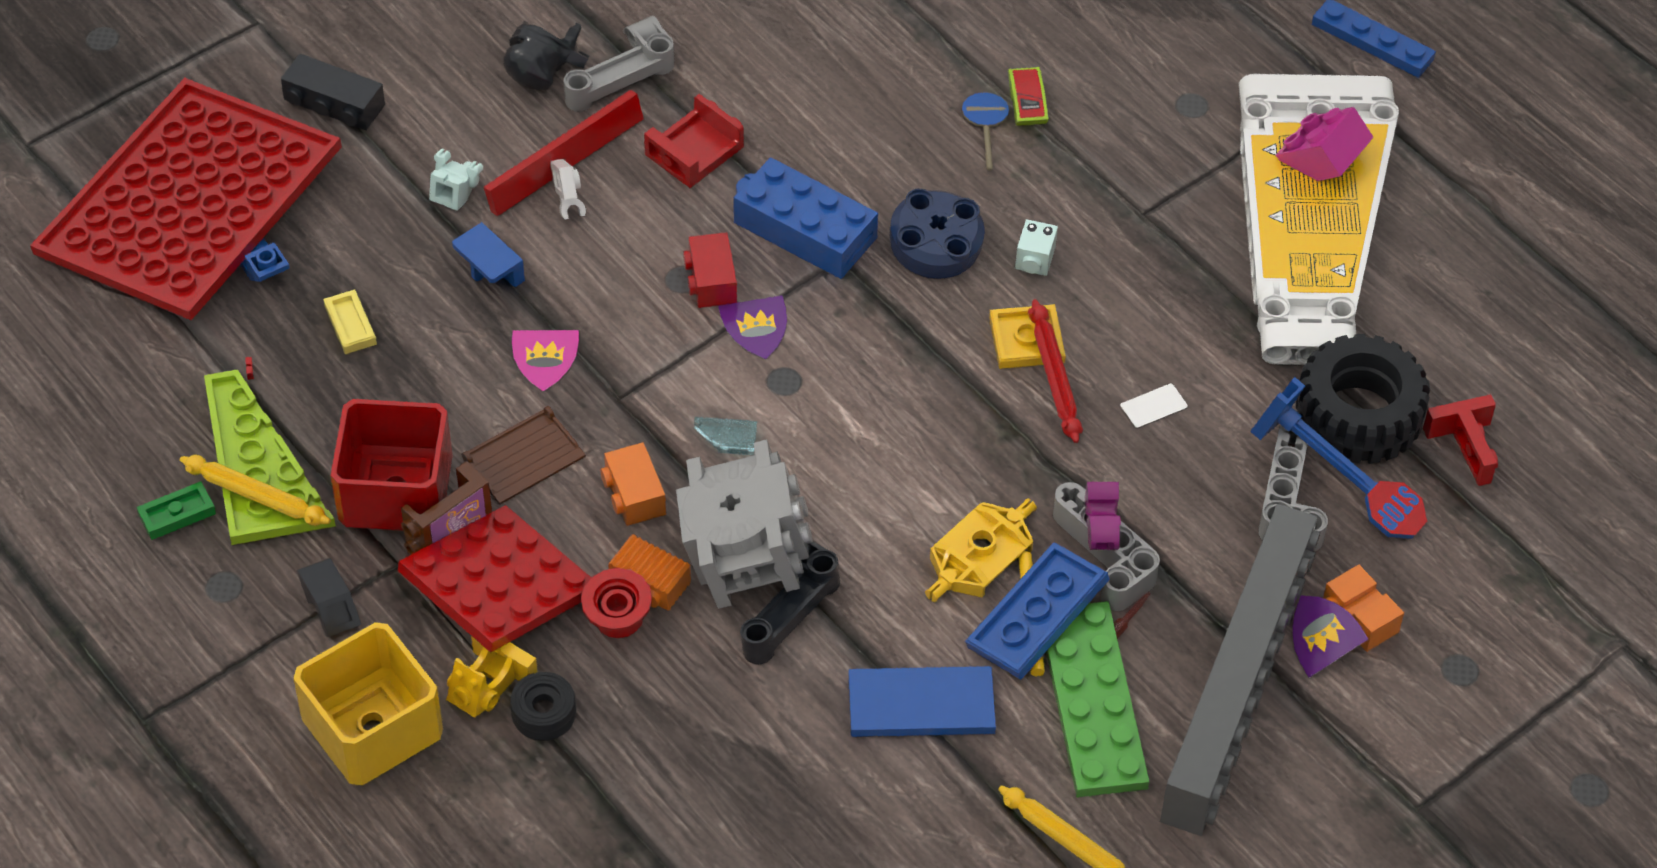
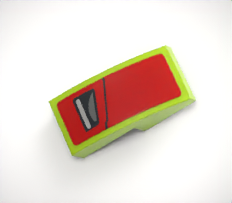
M1040 67L1008 69L1010 95L1014 106L1016 126L1047 124L1048 111Z

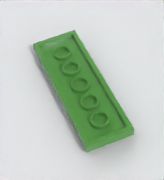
M1109 601L1089 603L1046 651L1076 797L1147 790L1149 788V777Z

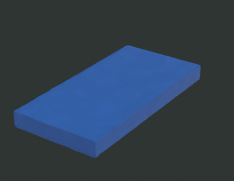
M1053 542L965 640L967 647L1021 680L1110 580L1108 572Z
M991 666L849 669L851 737L995 734L996 722Z

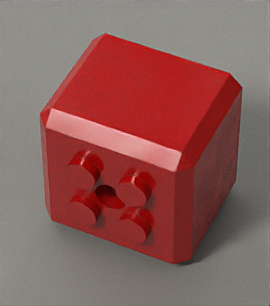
M352 399L343 405L330 476L338 520L345 527L403 530L401 527L403 522L401 508L408 504L417 514H423L447 496L453 453L448 413L441 404Z

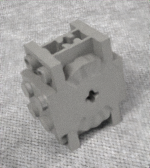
M767 440L754 443V456L704 468L700 457L686 460L689 486L676 489L682 543L700 584H708L718 609L732 606L731 593L778 581L783 582L786 592L799 589L798 574L803 573L801 560L809 558L807 544L813 543L808 522L804 523V517L809 516L804 496L798 497L800 495V488L796 475H789L785 462L781 463L778 451L772 453Z

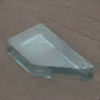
M695 417L694 428L720 453L754 455L757 421Z

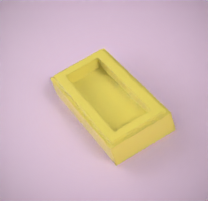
M355 290L323 299L325 309L345 354L377 345L376 336Z

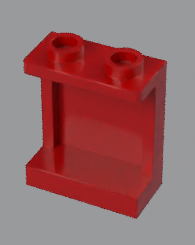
M698 94L694 97V109L666 131L661 133L652 127L644 133L645 155L687 187L691 188L744 147V127L737 118L729 116L715 102L707 100L701 94Z

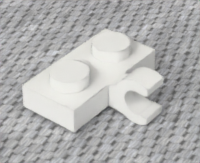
M563 159L550 161L555 191L560 196L561 216L564 219H568L567 209L571 205H577L579 215L585 216V205L577 198L576 189L581 188L578 170H574L573 166Z

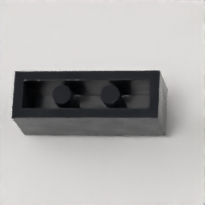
M303 54L297 56L280 78L284 100L293 105L315 111L322 116H329L349 126H355L366 131L385 106L382 83Z

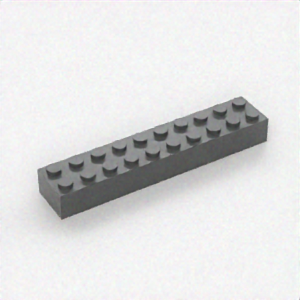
M1277 503L1168 779L1160 818L1161 823L1202 836L1207 823L1214 824L1220 804H1218L1220 797L1225 795L1230 782V771L1232 766H1236L1243 737L1246 738L1253 720L1251 716L1254 709L1259 707L1264 691L1262 689L1264 682L1270 678L1274 666L1273 659L1275 653H1279L1285 636L1283 632L1286 625L1289 626L1295 611L1294 604L1296 598L1300 599L1306 581L1304 577L1306 572H1310L1316 555L1314 551L1320 537V532L1315 531L1318 516Z

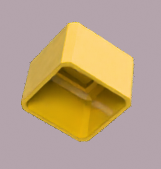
M375 622L296 667L293 679L302 721L350 784L363 786L441 739L443 725L437 686L388 624ZM376 720L381 722L370 730L363 728L368 721Z

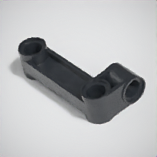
M814 541L807 544L809 558L801 560L803 573L798 574L800 588L786 592L784 587L755 618L748 619L743 623L740 630L744 658L748 662L764 664L771 660L775 649L826 595L837 591L840 586L838 558L834 552L827 550Z

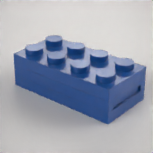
M771 157L755 174L744 175L736 184V195L733 197L735 224L840 279L846 275L877 239L878 212Z

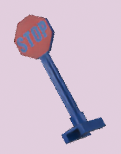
M1294 377L1285 390L1275 397L1250 432L1261 440L1278 424L1288 432L1293 431L1366 494L1365 503L1368 518L1375 527L1387 537L1412 539L1427 522L1422 497L1404 482H1374L1301 419L1302 416L1292 408L1305 387L1302 382Z

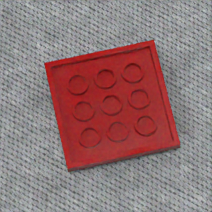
M506 505L400 560L398 564V572L490 653L581 603L584 586L592 578Z

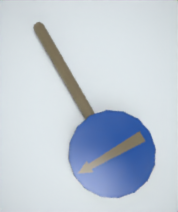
M976 93L969 96L963 102L962 113L969 123L983 127L986 169L991 171L993 165L990 127L997 126L1008 118L1009 107L1007 102L996 94Z

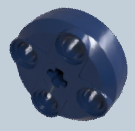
M921 188L908 192L906 199L896 207L891 218L889 230L891 249L896 259L909 271L934 279L954 277L968 270L975 263L981 252L985 234L980 208L974 200L962 198L946 191H928Z

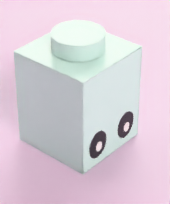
M1026 219L1017 247L1015 269L1047 276L1056 248L1058 226Z

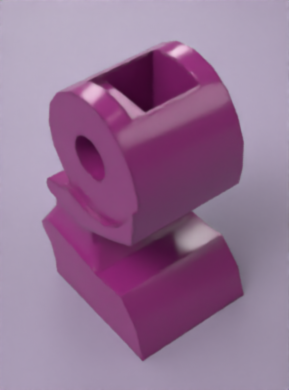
M1087 482L1084 499L1089 549L1118 550L1120 541L1119 525H1121L1120 516L1116 515L1119 501V482Z

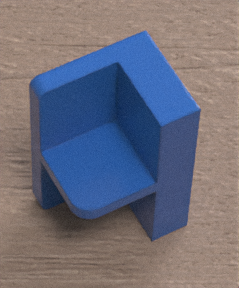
M482 222L452 241L453 248L470 263L471 276L475 281L485 277L490 283H495L504 277L513 287L525 281L523 259Z

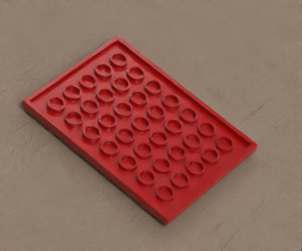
M184 78L30 245L32 253L192 320L244 261L245 255L251 253L342 148L341 140L334 135Z

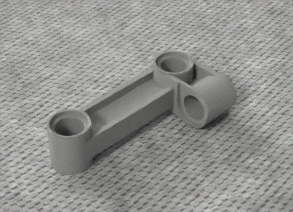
M650 16L624 28L623 32L627 35L633 49L586 70L576 69L565 75V104L570 110L577 112L585 111L592 106L593 101L653 74L664 75L672 71L674 68V42L661 27L656 17Z

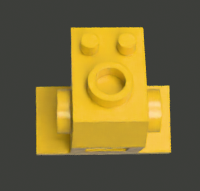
M471 636L473 653L478 658L470 667L465 665L459 658L455 659L453 671L447 680V687L449 689L446 700L474 718L484 711L490 712L497 705L500 695L515 679L520 681L524 677L538 672L537 660L534 656L511 642L490 653ZM486 676L492 679L493 681L487 684Z

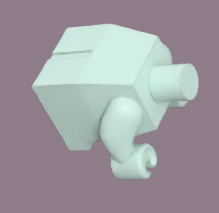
M440 149L434 155L436 170L431 173L429 200L458 211L467 202L472 189L479 184V174L483 171V165L481 163L476 165V161H466L464 164L451 161L446 164L451 154L448 150L444 153V149Z

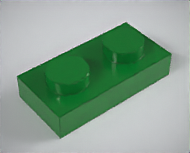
M202 481L136 507L138 516L151 540L216 514L215 506Z

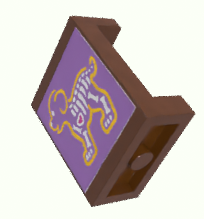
M466 461L456 468L458 489L423 514H417L408 504L401 508L403 519L401 527L406 539L404 547L409 555L492 512L489 481L469 462Z

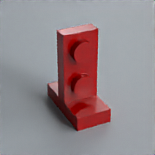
M1491 394L1428 408L1423 425V431L1427 439L1448 434L1454 435L1478 486L1491 484L1495 469L1498 467L1496 452L1494 449L1489 448L1485 440L1483 428L1491 424L1496 407Z

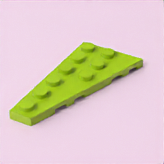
M238 369L204 375L218 463L299 497L308 506L318 505L324 509L325 515L331 519L330 524L311 526L305 522L304 518L295 519L222 487L231 544L235 545L335 527L333 515L323 505L320 495L315 488H312L304 475L303 469L281 435H278L270 418L257 403L255 395Z

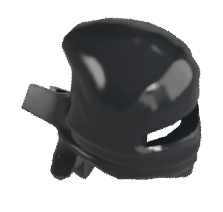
M523 21V24L518 26L510 37V47L503 58V66L507 74L525 87L535 90H548L553 84L554 74L565 63H571L583 69L589 55L577 48L581 24L576 22L573 27L569 28L565 38L560 39L540 26L531 25L527 21Z

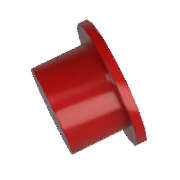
M613 568L601 571L587 582L582 592L581 603L583 613L590 623L597 626L601 633L612 638H623L632 635L640 628L643 619L650 611L652 596L650 586L641 575L629 569Z

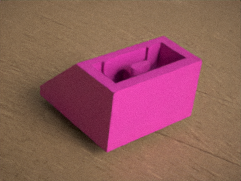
M1355 107L1341 110L1334 108L1327 113L1319 115L1312 113L1306 116L1300 122L1301 127L1284 140V146L1276 154V157L1279 161L1317 181L1340 177L1374 137Z

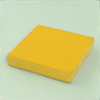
M1055 304L1043 305L1048 310L1050 316L1048 322L1053 327L1063 363H1065L1066 355ZM1032 306L990 310L989 319L999 369L1043 365L1034 335L1035 324L1030 320L1028 310Z

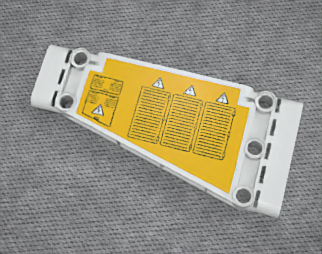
M1250 74L1244 76L1239 82L1242 116L1240 151L1254 305H1258L1257 328L1260 332L1262 358L1267 363L1305 365L1307 358L1313 351L1319 350L1320 345L1327 341L1334 343L1335 338L1347 335L1348 338H1352L1356 334L1355 314L1399 109L1394 103L1392 82L1387 77ZM1355 107L1374 137L1340 177L1317 181L1279 161L1276 157V154L1284 146V140L1301 127L1300 122L1306 116L1312 113H1317L1318 115L1327 113L1334 108L1341 110Z

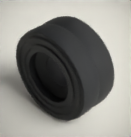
M551 672L533 673L521 679L512 691L510 698L512 720L518 731L524 736L538 741L553 740L564 735L573 725L576 717L575 693L570 683L562 676ZM541 700H548L554 705L550 711L543 713L536 711L533 706Z

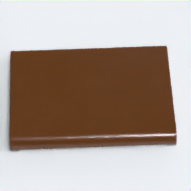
M546 406L538 413L469 451L461 453L464 462H469L489 481L490 493L499 504L508 501L586 457V454L579 447L576 440L555 417L550 406Z

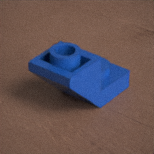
M264 238L251 253L245 255L244 261L240 264L251 281L258 282L290 268L289 263L275 242L268 245Z

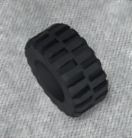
M1355 334L1352 338L1344 335L1335 338L1334 343L1327 341L1320 345L1319 350L1313 351L1307 358V363L1303 366L1300 382L1305 387L1296 400L1295 408L1306 424L1347 459H1350L1352 463L1360 464L1361 461H1368L1369 464L1379 463L1381 458L1385 457L1387 461L1397 457L1399 451L1401 453L1407 451L1412 446L1413 441L1418 439L1430 399V384L1426 378L1423 366L1420 363L1416 364V357L1409 351L1406 353L1402 351L1400 344L1394 341L1388 343L1384 341V337L1377 335L1374 338L1365 337V334ZM1348 388L1366 389L1380 395L1389 405L1379 409H1361L1344 402L1338 397L1336 392Z

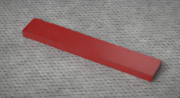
M629 90L485 185L484 191L490 211L499 216L553 180L550 161L563 159L571 166H574L642 121L644 117L638 94Z

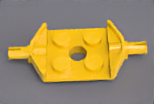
M1027 498L1016 509L1012 507L1008 509L985 502L975 507L930 548V560L937 573L938 581L925 591L927 598L931 599L932 602H936L948 590L977 597L985 596L986 586L1025 550L1030 553L1032 552L1033 539L1024 520L1037 510L1036 504L1033 501L1030 503L1031 499ZM976 539H987L991 545L978 547L973 541Z

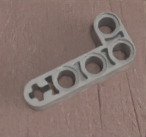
M1280 426L1259 525V536L1263 540L1278 503L1318 516L1315 531L1320 532L1315 549L1317 551L1324 542L1328 517L1321 509L1296 504L1308 444L1293 431L1288 432L1284 427Z
M1063 483L1055 492L1053 518L1058 525L1108 568L1106 572H1108L1110 580L1101 590V602L1109 601L1111 610L1122 611L1135 603L1156 585L1160 563L1159 555L1122 521L1121 525H1119L1120 541L1118 550H1090L1084 499L1086 490L1077 483Z

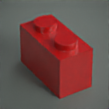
M728 233L688 237L689 250L683 251L685 270H691L692 275L687 277L690 295H696L698 308L737 303V281Z

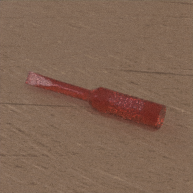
M1149 591L1134 604L1123 618L1115 620L1114 627L1117 639L1128 628V622L1150 596L1151 593Z

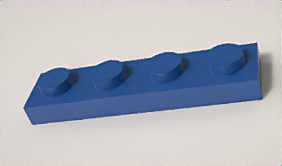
M1327 0L1313 15L1312 25L1418 78L1435 58V50L1334 0Z

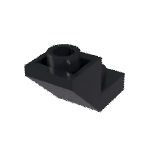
M331 558L296 570L307 602L315 605L326 637L362 625L351 593Z

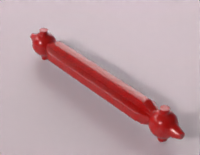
M1035 299L1032 301V308H1029L1028 314L1030 320L1035 324L1034 335L1058 416L1063 420L1061 423L1062 431L1074 443H1078L1079 434L1083 432L1082 423L1076 418L1077 407L1053 327L1048 322L1050 318L1048 310Z

